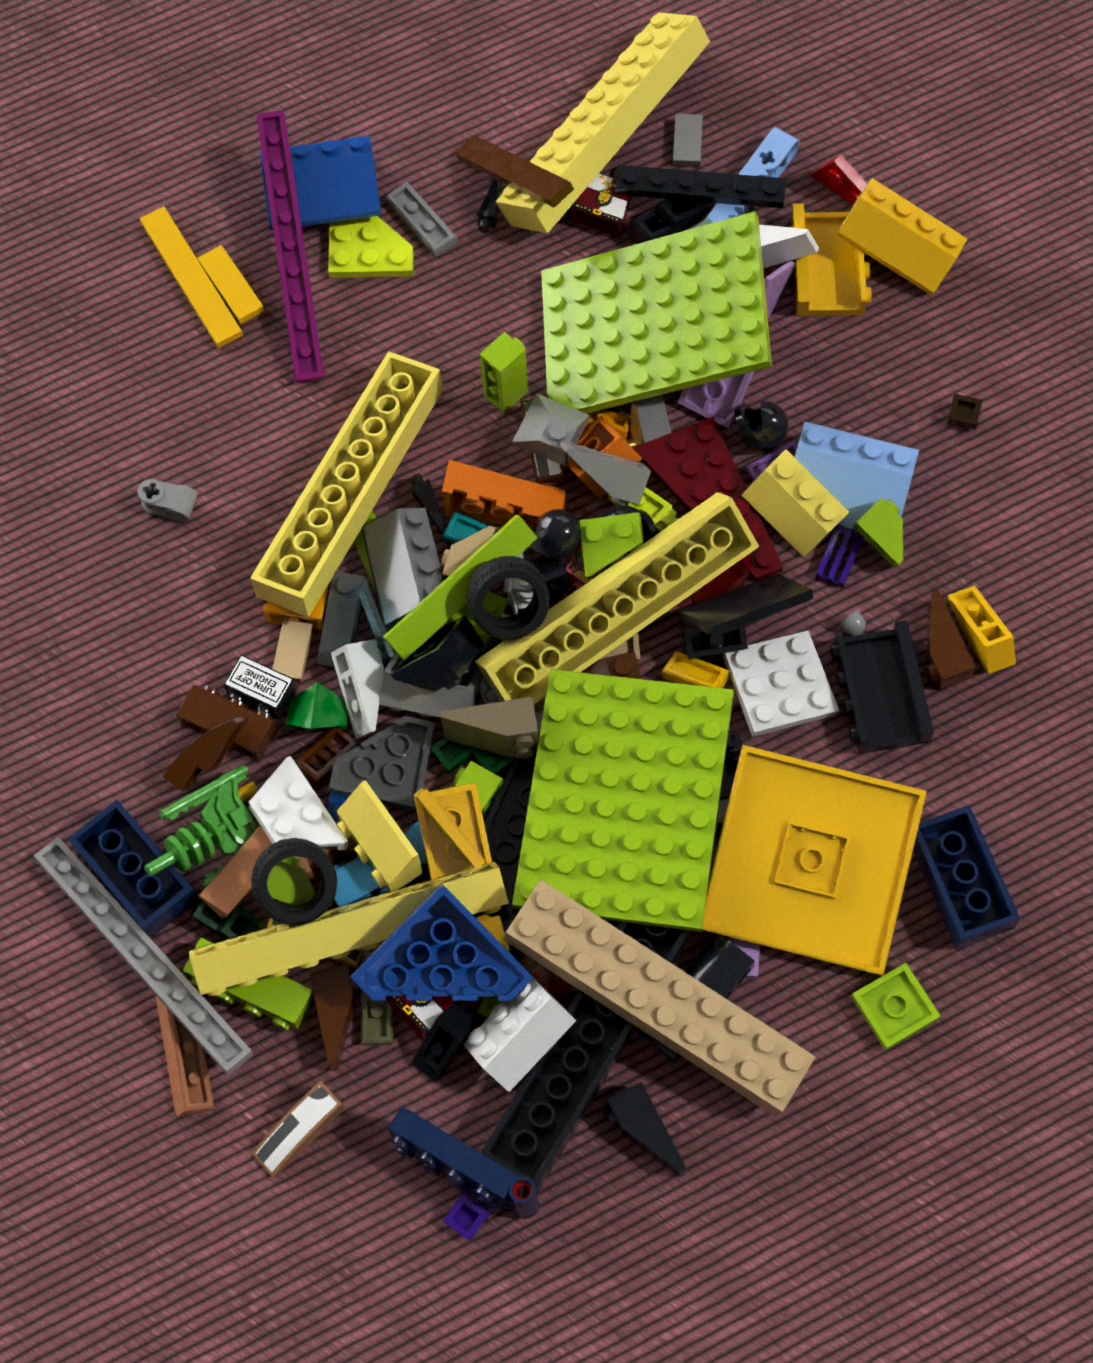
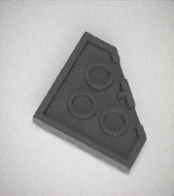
M404 716L385 730L362 742L353 750L341 755L333 762L328 792L350 796L358 785L366 780L382 804L416 811L413 795L424 787L434 722Z

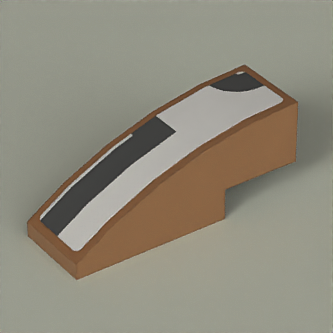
M320 1081L274 1126L251 1154L274 1178L322 1134L321 1130L344 1110L342 1103Z

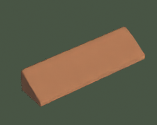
M261 825L199 895L220 917L229 915L251 890V877L255 862L261 853L272 844Z
M156 996L176 1117L213 1110L214 1103L204 1049Z

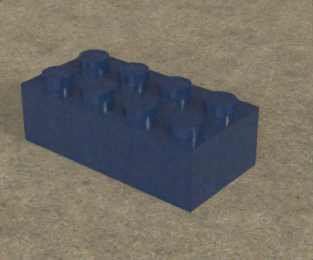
M115 800L68 837V840L78 854L150 938L199 900L194 889L173 864L151 877L146 873L144 866L164 854L118 800Z
M970 805L920 822L913 851L956 950L1015 929L1021 918Z

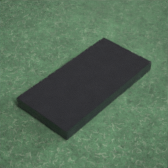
M776 574L679 610L680 621L716 637L813 599V590Z

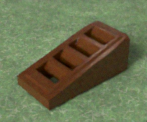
M336 726L319 739L295 763L315 791L331 776L335 759L356 748L358 743ZM334 739L340 745H342L344 749L340 750L331 741ZM326 748V749H327L329 752H331L335 757L332 758V757H331L329 754H327L323 749ZM317 757L326 765L322 766L315 758Z

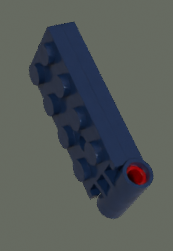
M401 1106L388 1126L392 1137L391 1142L397 1146L395 1148L397 1153L408 1160H412L415 1157L424 1163L422 1167L434 1176L439 1177L441 1173L450 1178L451 1181L449 1183L463 1193H466L468 1190L479 1196L477 1198L478 1202L491 1210L497 1207L507 1214L513 1210L517 1216L523 1219L532 1218L537 1214L539 1200L535 1185L531 1179L516 1175Z

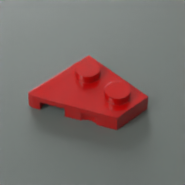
M841 154L821 165L811 174L814 179L851 205H854L858 196L867 185L865 180Z

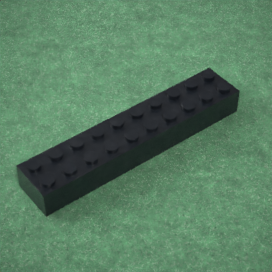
M620 922L617 929L673 965L694 932ZM581 990L578 991L567 1009L577 1021L532 1067L480 1152L516 1175L531 1179L537 1194L637 1028Z

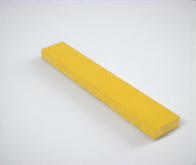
M163 206L139 218L143 228L217 348L219 349L242 337V330L166 208Z

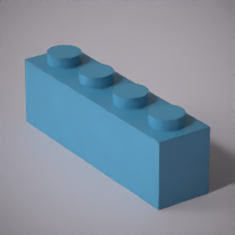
M419 821L409 827V831L405 832L404 835L418 853L422 874H424L429 869ZM358 855L354 857L355 860L346 865L338 864L334 866L337 874V891L334 902L337 907L390 892L386 886L383 888L379 887L371 874L374 871L369 861L363 864Z

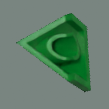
M316 682L289 701L286 728H293L294 725L308 729H329V727L340 726L341 729H347L349 714L345 700Z

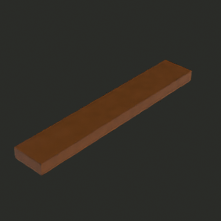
M475 135L454 152L458 160L553 208L574 190L570 181Z

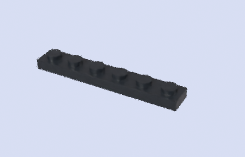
M618 165L615 195L783 209L786 178Z

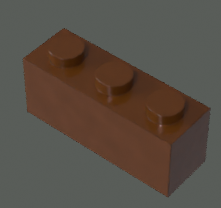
M193 684L176 714L181 726L201 735L231 719L243 715L246 716L248 721L231 749L259 762L277 733L274 721H272L273 718L269 714L261 710H257L255 713L246 709V705L235 698L227 700L220 697V693L209 686L201 688Z

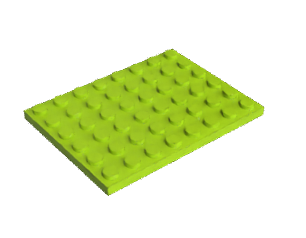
M755 211L541 270L547 396L551 400L587 414L772 367L759 217Z
M550 669L512 902L513 909H521L541 879L603 920L702 932L734 689Z

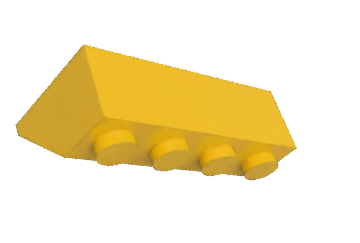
M871 178L858 196L836 234L930 295H933L967 241L966 237Z

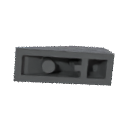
M335 571L327 601L317 666L335 669L331 652L346 644L354 643L368 592L365 576Z

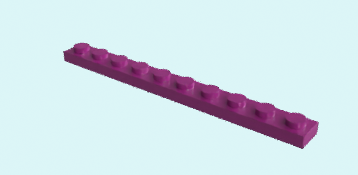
M284 110L256 114L296 384L325 380Z

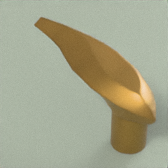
M636 401L631 404L630 440H626L631 447L643 444V433Z

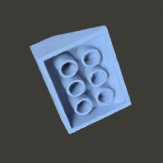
M804 422L795 458L849 511L848 515L839 523V525H842V529L847 530L850 528L853 529V532L858 533L852 525L880 498H883L885 501L887 499L891 500L900 509L899 515L902 517L919 450Z

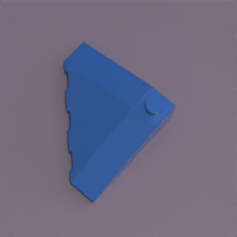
M442 883L412 911L350 976L372 1000H386V996H406V1000H432V996H452V1001H478V996H498V1001H511L534 978Z

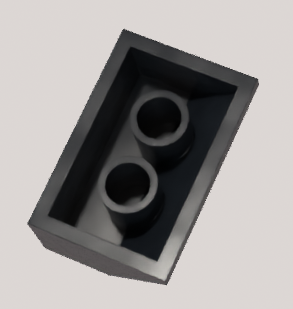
M466 615L437 630L405 661L402 659L390 675L393 680L433 692L443 687L449 690L462 681L461 676L471 669L469 665L479 658L478 653L485 644Z

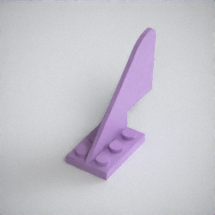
M792 261L781 266L764 280L768 318L784 294L794 273L796 263ZM755 371L685 388L682 390L677 403L707 418L713 417L715 422L729 428L735 418V407L741 404Z

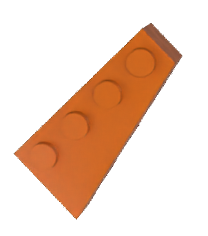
M453 460L448 461L442 487L445 517L452 518L456 511L481 523L504 526L515 515H519L532 531H536L537 520L545 512L553 509H566V491L560 490L557 487L541 485Z

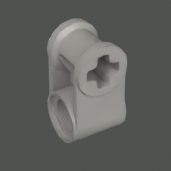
M155 479L145 480L138 487V495L143 510L146 513L169 518L177 522H189L198 495L194 489L185 485H175Z

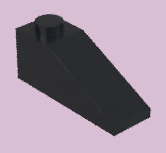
M642 1082L607 1099L608 1109L604 1113L612 1128L618 1126L623 1136L677 1176L682 1177L686 1175L687 1168Z

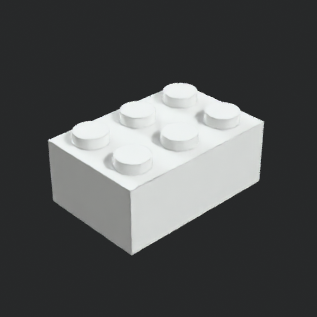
M533 978L511 1001H504L502 1004L497 1005L492 1010L490 1017L480 1027L470 1033L468 1040L463 1045L480 1066L510 1092L577 1020Z

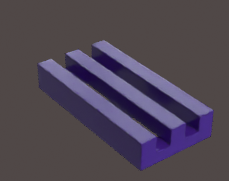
M838 524L834 529L815 578L843 588L863 537L859 533H853V529H842V525ZM842 536L844 537V539L841 543V546L834 560L829 575H827L824 573V571L827 567V564L834 550L838 537ZM849 541H855L840 579L835 578Z

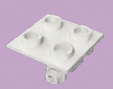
M524 550L518 557L528 561L526 551ZM507 578L504 583V592L508 593V604L512 606L514 615L518 614L519 609H525L532 599L533 588L522 579Z

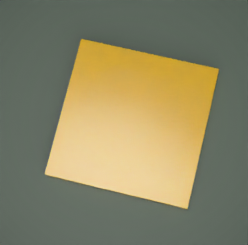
M742 745L708 883L702 930L883 976L927 791Z

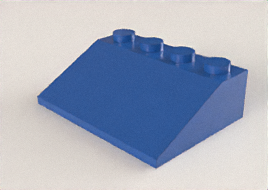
M370 136L335 141L328 140L321 143L300 144L290 147L302 226L381 215ZM260 151L261 168H262V176H263V183H264V191H265V198H266V206H267V213H268L269 228H270V231H272V230H273V225H272V218H271V211H270V205H269L267 184H266V178H265L263 157H262V151Z

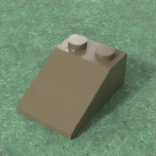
M532 697L440 711L445 739L507 757L516 756L518 759L530 758L534 756V753H537L539 735Z

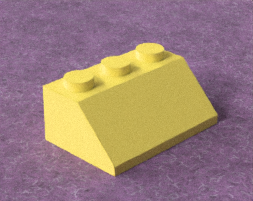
M787 449L741 495L803 558L849 513Z
M365 780L360 783L337 810L340 819L337 826L346 839L352 837L357 846L354 850L363 864L369 861L374 869L371 874L379 887L383 888L386 886L392 892L400 889L423 873L419 855Z

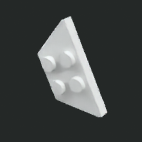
M291 756L281 763L249 801L250 810L272 844L282 839L302 838L312 841L320 847L338 846V850L348 848L347 839Z

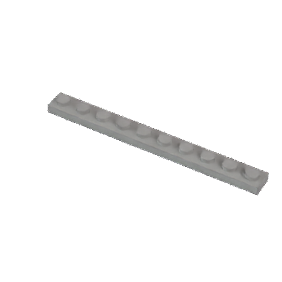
M59 837L34 855L36 862L227 1076L253 1057L252 1050L207 1000L200 995L197 989Z

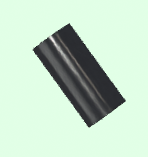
M715 934L684 972L728 999L755 967V960L725 937ZM638 1027L636 1028V1033L672 1063H675L681 1056Z

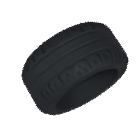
M500 556L485 562L474 573L469 582L467 601L472 617L479 628L492 637L513 640L518 639V637L522 638L524 635L526 636L542 624L549 609L550 595L541 572L531 562L516 556ZM507 578H518L528 582L533 588L532 599L528 606L519 614L510 617H498L485 610L483 606L485 595L490 587L498 581Z
M302 838L279 840L261 853L253 867L251 882L257 904L268 917L282 924L300 925L316 920L328 910L336 895L337 874L328 854L312 841ZM304 857L313 861L320 870L322 880L319 890L312 899L301 905L288 906L275 901L267 888V878L270 871L277 863L286 858Z

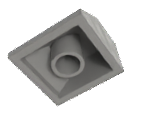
M536 394L512 444L566 466L570 456L561 448V441L577 444L590 415Z

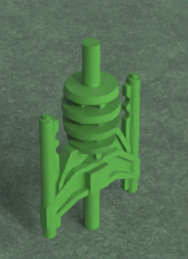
M241 765L238 768H234L213 782L160 811L159 816L161 819L165 820L168 818L169 821H172L178 817L180 812L186 813L189 807L195 808L207 801L199 814L201 824L192 822L188 824L187 829L184 827L178 829L175 832V837L170 835L164 841L167 853L144 866L146 873L150 877L172 864L182 872L191 869V865L197 867L203 864L204 859L210 860L215 855V849L217 851L220 850L223 855H234L257 829L253 821L255 816L250 810V806L245 807L238 794V783L247 778V766ZM222 865L217 868V872L211 871L203 876L205 878L202 881L204 889L223 868Z

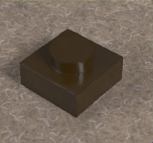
M954 394L947 424L976 430L982 399Z

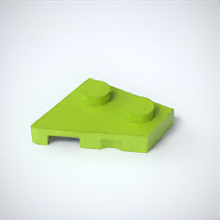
M639 512L580 520L584 570L587 579L593 578L597 572L609 564H614L629 551L632 552L643 544L641 515Z

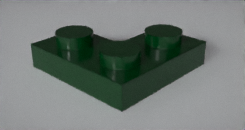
M445 737L430 747L431 752L448 774L474 757L480 766L498 776L511 766L514 757L503 756L445 739Z

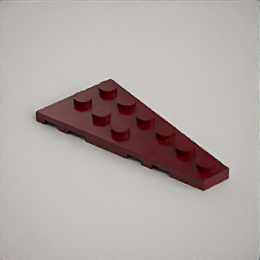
M713 417L632 447L641 456L642 461L650 468L651 473L656 478L659 477L670 489V493L688 512L717 492L732 497L759 545L757 549L737 562L755 582L783 572L784 567L758 512L741 496L747 490Z

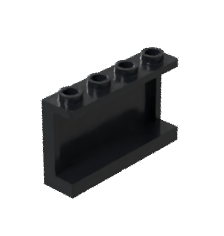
M907 620L895 622L892 630L843 637L842 632L836 633L834 642L830 644V654L832 661L838 662L839 671H836L837 684L839 689L844 688L846 699L842 700L845 717L850 716L852 727H849V737L851 744L857 745L858 754L930 743L934 729Z

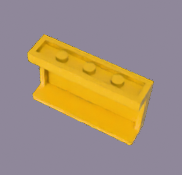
M804 203L793 204L791 228L808 229L819 247L817 253L793 260L796 263L794 270L796 316L864 315L866 304H871V287H866V279L870 277L869 262H864V255L867 254L836 235L849 212L805 213Z

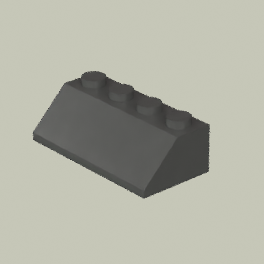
M426 508L395 509L362 529L384 628H393L444 581Z

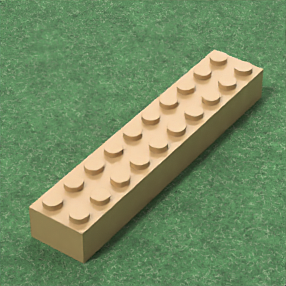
M541 879L505 933L503 939L505 942L775 1117L784 1111L816 1058L813 1054Z

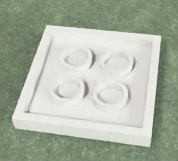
M809 631L748 645V649L726 652L722 656L727 670H730V678L752 737L835 716L839 712Z

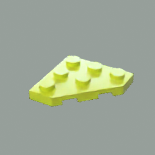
M378 216L330 222L329 278L413 276V246Z

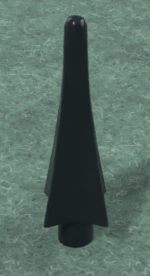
M494 178L483 203L476 213L479 217L477 223L479 226L478 230L482 233H488L490 226L496 228V200L498 199L501 182Z
M415 474L410 478L413 484L411 487L413 490L412 496L422 508H426L427 515L443 537L446 525L439 510L430 479L424 481L420 474Z

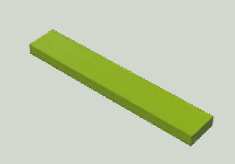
M515 515L387 632L383 638L401 659L405 661L468 603L467 590L469 582L481 565L500 556L518 557L537 539V536L519 515Z

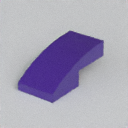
M470 1190L464 1195L461 1194L443 1221L469 1241H471L494 1211L478 1202L477 1198L479 1196Z

